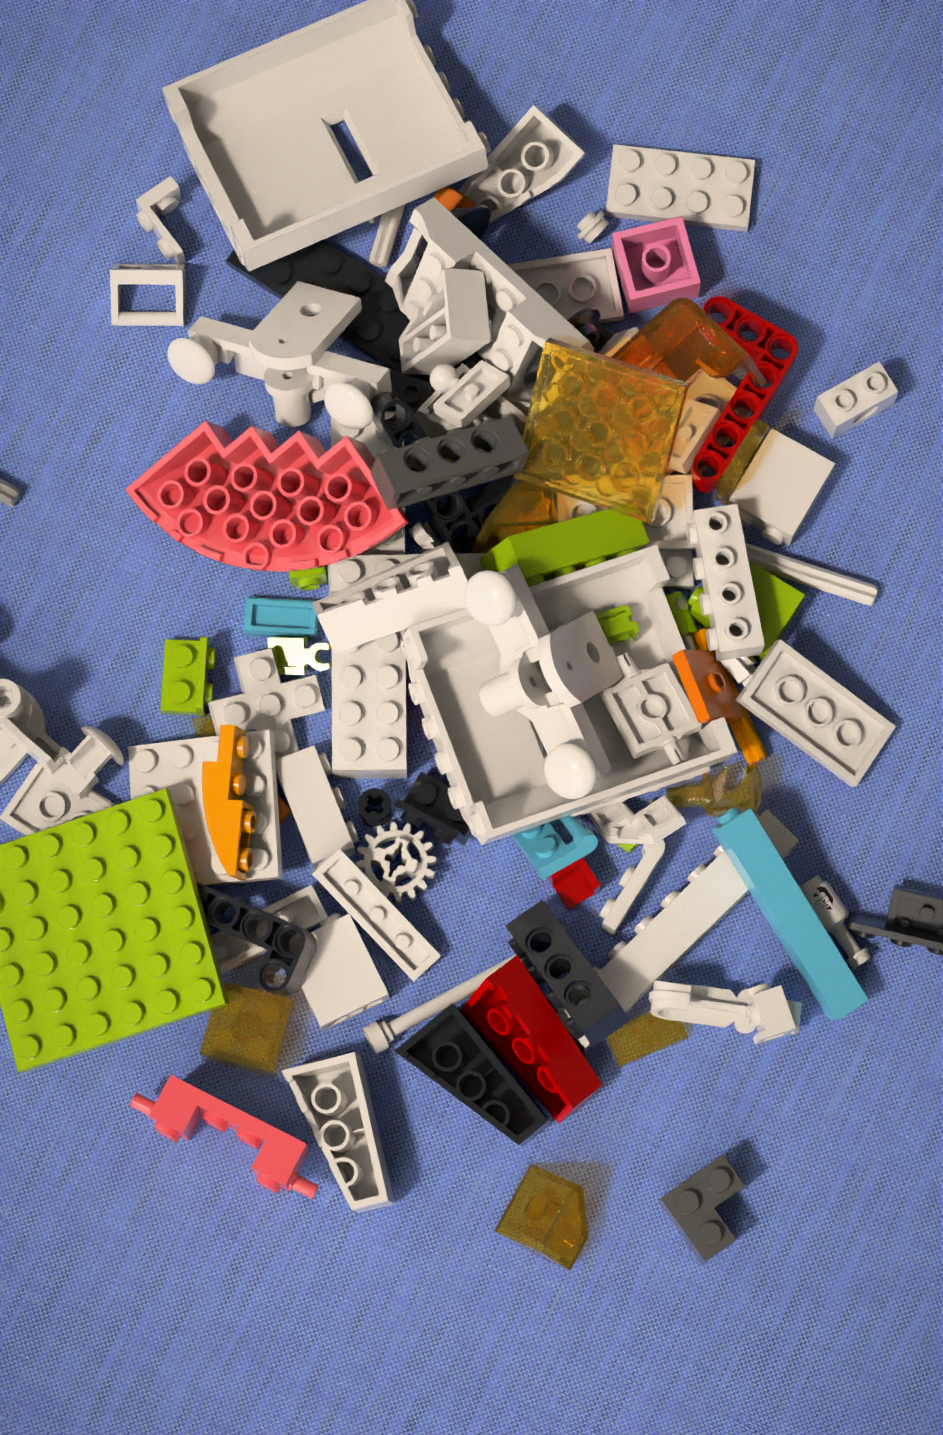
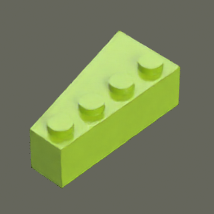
M631 502L508 536L479 558L483 571L501 572L518 564L528 587L638 551L650 542L636 504Z

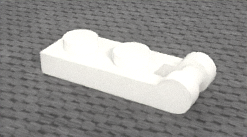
M663 839L656 844H643L641 851L643 858L636 868L630 865L619 882V885L624 888L617 900L610 897L600 912L599 916L604 918L601 929L612 936L616 934L660 863L665 850Z

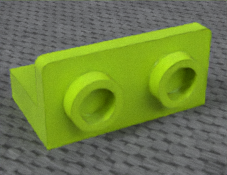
M200 636V641L165 639L161 714L205 716L206 705L213 701L214 685L213 683H208V669L215 670L216 648L210 647L208 637Z

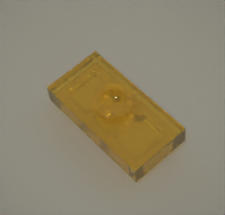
M650 1012L629 1021L609 1035L606 1040L618 1067L621 1068L686 1040L688 1035L682 1022L661 1019L653 1016Z

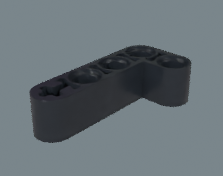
M196 882L200 898L211 902L208 909L203 907L207 924L267 950L258 972V981L261 987L267 992L283 997L296 993L302 984L316 951L317 943L313 933ZM230 906H234L235 917L226 924L224 913ZM266 920L268 922V930L264 936L258 938L256 933L257 926L261 921ZM299 934L301 944L296 951L291 952L289 941L294 935ZM284 969L286 973L285 981L281 986L276 987L274 976L277 971Z

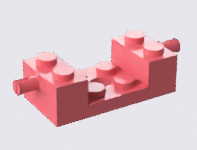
M170 1075L156 1102L136 1092L130 1103L131 1108L133 1107L148 1115L156 1124L154 1129L158 1130L157 1133L174 1142H178L180 1137L189 1141L202 1117L206 1120V1124L225 1133L228 1127L237 1131L236 1136L239 1137L238 1140L259 1150L262 1144L263 1146L251 1168L257 1176L256 1181H258V1184L276 1194L279 1193L281 1188L288 1192L293 1189L313 1199L318 1190V1184L299 1176V1172L310 1153L306 1143L173 1075Z

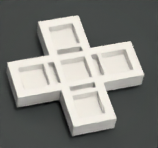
M272 648L233 658L243 694L208 703L216 736L220 735V725H235L244 731L270 729L274 732L275 760L299 751L291 719L325 711L316 675L281 683Z

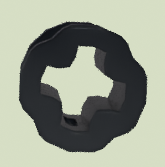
M371 788L361 794L358 800V811L362 822L369 827H377L379 825L382 827L387 824L391 818V801L386 792L378 788ZM372 802L375 805L382 803V813L377 814L375 811H372L368 814V803Z

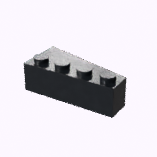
M454 1003L450 1004L395 1050L397 1054L520 1146L526 1145L552 1123L475 1026Z

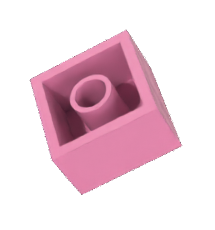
M682 216L612 233V254L629 314L699 297L701 281Z

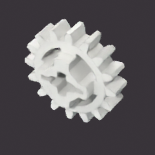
M391 822L390 831L387 832L379 825L376 827L378 835L376 838L368 834L365 835L364 838L368 847H358L357 854L363 857L364 860L355 862V865L361 871L365 870L364 874L387 899L389 895L395 896L396 903L401 904L402 895L407 894L413 901L416 899L415 889L418 888L424 892L428 890L423 880L425 878L434 879L435 872L429 869L428 866L436 864V857L427 856V853L433 849V845L431 842L421 843L424 837V832L422 831L412 835L411 824L407 823L403 831L397 830L396 823ZM395 840L393 845L385 849L379 848L383 843ZM410 844L418 851L421 863L411 858L408 852ZM401 850L402 864L405 866H398L396 871H393L391 877L390 862L387 860L394 861ZM371 863L381 868L384 874L382 882L373 874ZM407 877L413 879L406 885L396 887L399 881Z

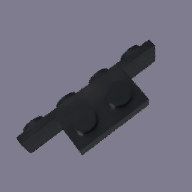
M894 885L886 919L850 911L847 928L854 930V934L863 938L872 939L876 935L890 938V942L895 945L911 947L912 944L927 947V951L933 954L943 956V896Z

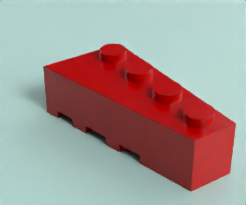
M518 955L489 975L462 1007L461 1011L559 1124L589 1101L603 1085Z

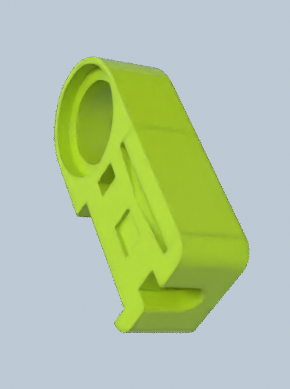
M627 605L595 614L609 646L629 640L630 637H632L633 641L637 639L639 626L636 621L632 622L633 613Z

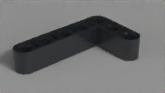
M381 392L372 398L370 404L373 409V421L388 447L401 448L404 439L410 435L414 436L413 443L427 437L410 406L398 396L390 392ZM396 404L395 414L391 418L385 419L387 408ZM410 468V469H412V470H414V471L420 472L419 470H417V469H415V468ZM519 472L516 475L512 474L495 480L465 501L457 490L420 501L440 537L456 550L464 552L474 549L534 509L541 499V491L533 480ZM524 484L525 487L522 495L514 498L516 489ZM448 495L446 504L437 509L438 500L442 496ZM494 504L493 513L489 517L484 518L485 510ZM464 524L463 533L459 537L454 538L456 528Z

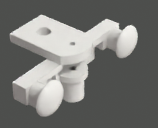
M299 281L254 330L201 316L189 328V339L177 338L173 340L167 352L169 363L175 373L192 384L208 383L215 375V365L219 361L229 364L234 356L236 373L264 380L267 392L273 397L276 421L286 427H297L308 422L311 418L310 404L324 400L328 413L337 423L349 429H363L370 425L373 420V409L370 404L372 398L381 392L392 393L389 368L326 351L362 310L361 298Z
M518 564L501 572L480 571L473 575L466 584L464 591L465 605L470 615L476 621L489 627L501 653L499 676L482 683L480 686L481 702L485 710L493 717H499L517 710L532 721L548 754L544 763V775L550 788L558 795L567 799L584 797L593 789L596 779L611 771L612 767L582 702L624 678L593 610L549 632ZM538 660L540 662L543 675L549 687L552 690L550 692L547 691L543 683V680L537 670V667L534 663Z
M0 679V786L30 755L82 800L99 782L96 774L110 759L122 766L124 758L115 741L103 731L92 726L81 727L82 732L87 737L70 753L46 734L45 717L36 699L13 681Z

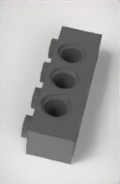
M511 416L499 420L497 418H490L478 426L467 429L462 427L455 428L446 435L432 439L424 437L411 445L401 448H386L376 455L370 474L389 511L522 472L529 451ZM410 468H415V469L419 470L420 472L414 471V470H412V469H410Z

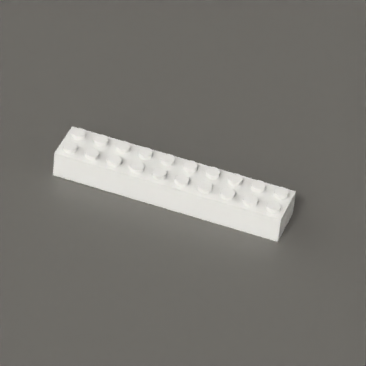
M385 412V419L391 418L395 412ZM331 417V448L345 436L363 442L374 458L381 451L389 448L373 420L367 427L356 430L340 425ZM405 439L402 443V447L405 446ZM403 506L401 508L405 514V506ZM406 526L386 540L357 555L406 554ZM406 629L363 643L356 649L348 652L340 651L334 653L332 649V773L334 779L407 778V660L401 647V641Z

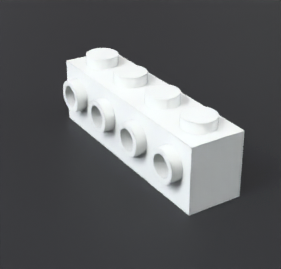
M738 504L694 510L690 520L691 523H686V533L689 545L695 544L697 558H693V571L695 579L702 580L704 593L699 594L702 615L709 616L711 628L706 629L709 651L715 650L717 661L761 655L765 644Z

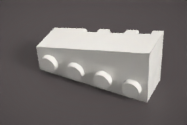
M446 542L312 604L334 653L340 651L348 652L356 649L363 643L466 608L464 591L468 581L452 548Z

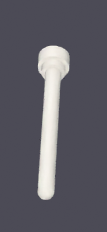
M516 954L388 1023L382 1021L378 1024L374 1021L363 1027V1033L370 1047L376 1055L388 1049L389 1043L394 1041V1036L441 1012L450 1004H455L474 994L489 975L515 957ZM524 957V958L521 960L522 963L524 964V966H525V965L527 964V962H528V958H527V957Z

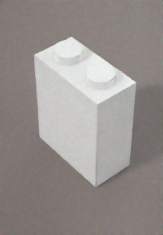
M771 428L727 505L738 504L742 526L749 527L751 524L763 531L762 535L772 543L780 545L783 542L790 546L830 478L835 463Z
M340 913L331 915L320 922L322 927L311 932L316 938L317 946L300 987L322 1032L390 999L389 993L350 914L343 917ZM299 934L294 935L289 941L291 952L296 951L301 944Z

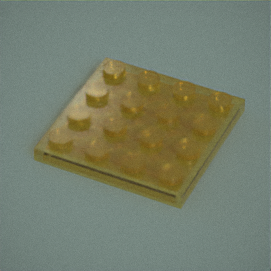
M548 338L544 344L522 438L529 451V455L522 472L514 474L513 478L651 524L656 517L689 383L566 342Z

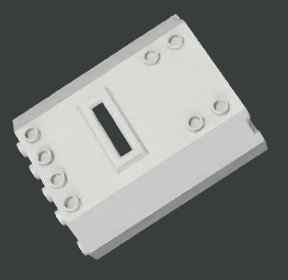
M412 0L364 1L162 88L172 120L176 123L183 139L182 144L241 264L245 265L248 271H252L489 168L486 153L491 152L485 134L483 131L477 133L471 121L464 123L462 120L465 118L463 108L457 98L452 100L448 92L451 89L443 72L437 73L434 68L436 60L429 45L423 47L416 35L414 20L418 18V14ZM345 121L373 174L372 177L360 182L358 181L330 126Z
M657 544L529 587L550 632L592 610L595 614L622 605L629 606L633 613L632 622H637L639 633L636 641H633L632 637H630L629 640L610 646L615 659L619 655L623 654L624 656V653L629 652L638 670L653 669L668 662L687 696L672 658L673 654L686 650L662 589L670 577ZM467 608L410 626L403 635L401 647L408 663L411 683L408 685L410 696L415 705L420 704L425 717L421 720L424 733L428 740L433 739L438 753H435L437 767L442 775H447L451 786L448 788L450 802L455 810L460 809L461 815L469 826L472 835L475 838L477 837L481 845L730 759L738 752L726 720L722 717L709 723H701L700 731L686 736L678 742L688 760L687 762L673 766L665 750H655L634 759L600 697L601 692L582 702L612 770L597 778L593 789L586 796L578 799L564 798L555 793L546 781L544 763L548 754L544 751L533 722L517 710L499 717H493L485 710L481 702L479 693L481 684L499 676L501 653L489 627L476 621L470 615ZM621 680L617 681L611 686L618 684ZM543 681L547 691H552L549 685Z

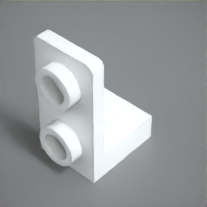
M169 176L136 199L139 213L135 216L147 233L153 230L159 238L156 244L165 258L169 260L173 257L177 264H183L185 262L183 250L157 217L160 214L167 215L172 212L182 199L178 184L172 176Z

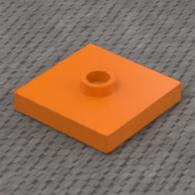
M681 650L673 654V661L699 723H709L722 717L725 718L726 723H734L744 718L724 666L716 659L715 650Z

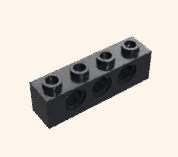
M543 900L505 925L513 937L508 941V944L514 953L519 956L520 960L524 957L529 959L531 965L527 967V970L539 986L544 983L548 985L551 991L546 996L559 1013L564 1009L567 1011L570 1018L565 1022L577 1039L585 1036L591 1046L594 1047L630 1021L619 1002ZM550 945L546 951L540 952L542 948ZM570 971L566 977L558 979L561 974ZM589 998L585 1004L578 1005L581 1000Z

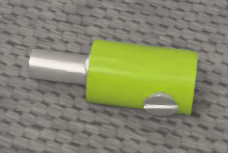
M678 591L666 595L665 597L686 650H698L692 638L693 633L698 632L682 592Z

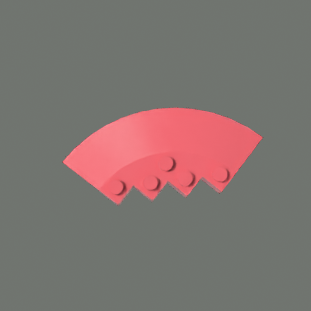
M204 421L125 489L140 510L177 542L205 557L231 566L258 571L285 572L306 570L337 563L379 544L409 523L401 507L388 511L370 474L375 458L363 442L348 436L342 438L326 452L316 437L301 431H297L279 446L270 432L251 426L233 441L225 428Z

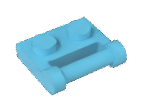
M571 815L511 835L542 880L588 855L598 845V839L589 829H585L577 817H572ZM562 822L573 836V842L566 845L552 826Z

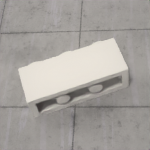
M313 745L275 760L277 777L288 805L292 810L293 818L313 868L317 867L337 847L348 857L356 854L353 843L359 842V838L352 821L344 822L340 809L346 806L339 788L331 789L326 777L332 774V770L325 753L318 755Z

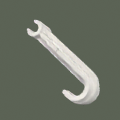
M654 980L653 991L649 992L650 1012L655 1017L726 1028L734 1022L735 1029L741 1034H749L756 1028H751L745 1012V1006L749 1005L747 1000L750 998L748 989L742 990L736 997L728 989ZM787 1000L796 1026L791 1035H796V1033H799L802 1003Z

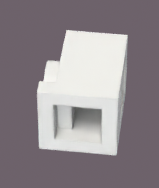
M764 983L748 989L750 998L747 1000L749 1005L745 1006V1012L751 1028L757 1027L758 1033L752 1038L755 1045L789 1035L796 1029L782 985L771 988L769 983Z

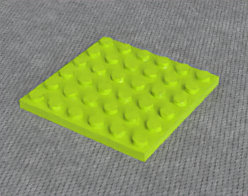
M165 788L0 845V1006L18 1072L24 1073L230 1005L171 790Z

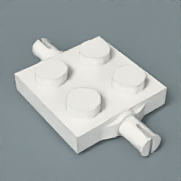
M629 652L624 653V656L623 654L619 655L616 661L625 677L618 684L602 690L600 697L633 758L636 759L655 750H665L673 766L687 762L688 760L678 742L682 738L700 731L702 724L697 721L693 708L669 663H664L653 669L638 670Z

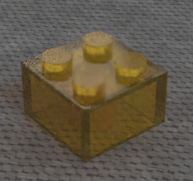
M224 982L230 1005L211 1011L199 1054L202 1059L275 1078L295 1008L293 1000Z

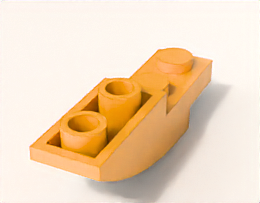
M220 725L217 762L203 761L202 795L205 818L211 841L227 874L238 880H247V871H250L253 865V851L249 848L251 833L255 832L257 817L255 811H253V806L240 800V796L244 794L246 788L245 774L242 773L243 758H247L249 753V739L246 736V731L235 725Z

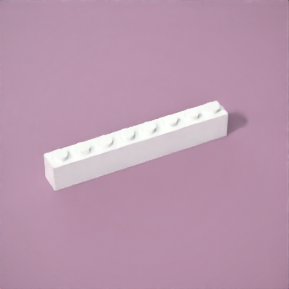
M768 809L760 816L754 812L780 857L784 860L796 848L799 840ZM721 845L713 852L717 858L708 867L702 863L687 877L690 884L681 893L675 889L661 902L660 905L664 909L655 918L649 914L635 927L634 931L637 935L628 944L622 940L609 952L607 957L610 961L601 970L597 966L593 968L625 1013L653 987L654 980L659 981L750 893ZM589 998L581 1000L578 1005L585 1004ZM565 1009L559 1013L557 1012V1016L576 1045L585 1053L591 1047V1044L585 1036L580 1039L576 1038L565 1022L570 1018Z

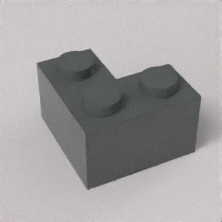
M724 1155L717 1158L659 1200V1204L702 1265L736 1241L715 1209L741 1192L745 1185Z

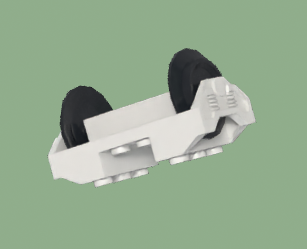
M433 197L414 209L410 218V223L414 229L405 251L390 268L385 282L393 288L400 311L411 320L416 311H424L429 301H427L426 295L430 289L437 290L443 280L440 278V273L444 267L484 271L488 319L492 323V334L490 337L491 341L476 352L486 360L485 362L509 375L511 386L501 395L538 423L557 410L575 388L578 378L591 365L590 357L600 337L597 329L601 317L599 309L597 307H588L566 320L481 241L491 217L490 210L486 205H476L469 209L459 207L449 212ZM545 384L549 388L542 395L536 388Z

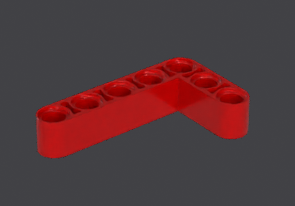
M722 296L712 297L704 304L700 328L708 338L753 364L694 457L690 471L692 486L697 491L703 493L712 492L720 486L792 370L798 353V343L791 334ZM713 313L722 314L726 321L716 323L709 318V315ZM743 331H751L755 333L758 338L753 341L745 340L740 335V333ZM783 349L788 353L789 357L785 359L777 358L773 355L772 350ZM765 378L770 382L771 386L760 388L755 385L753 380ZM746 407L751 410L753 415L743 418L736 413L735 409ZM726 436L731 438L735 444L731 447H723L716 439ZM702 466H710L717 474L712 477H705L699 473L698 469Z

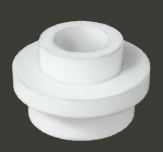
M590 211L577 224L576 227L580 232L576 237L579 240L584 238L590 244L609 224L603 218L605 214L600 211L595 215Z

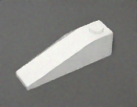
M533 105L487 157L489 168L471 175L458 191L475 201L477 205H486L491 213L489 221L491 223L561 182L586 153L544 110Z

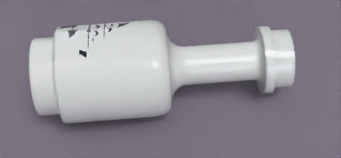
M819 875L803 884L800 889L825 930L833 934L849 957L845 961L846 964H849L854 970L869 960L871 956L868 953V948L861 949L845 927L844 921L849 916V912L827 881L823 882Z

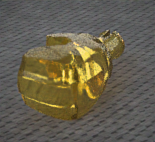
M756 764L746 765L743 767V775L738 785L730 788L725 784L728 767H725L713 781L711 773H703V781H700V785L667 787V797L677 809L702 806V809L706 810L707 817L714 816V818H717L737 806L738 810L751 808L753 813H755L761 805L763 798L761 774Z

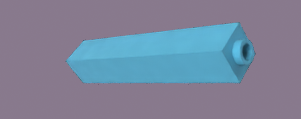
M737 806L719 815L717 819L720 823L711 828L712 832L827 1018L838 1021L869 1001L752 809L738 810Z

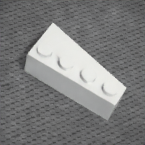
M353 1052L281 1070L314 1133L313 1135L319 1147H321L329 1162V1166L351 1210L361 1213L395 1204L362 1057Z

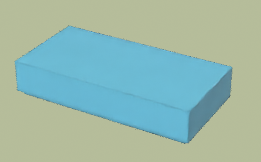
M246 597L244 636L307 637L308 640H317L319 618L312 604L315 601Z

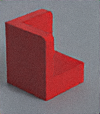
M583 857L547 877L568 910L573 909L600 892L601 885Z

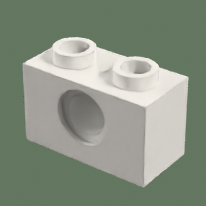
M879 361L817 396L813 410L830 437L834 439L894 405L899 391Z

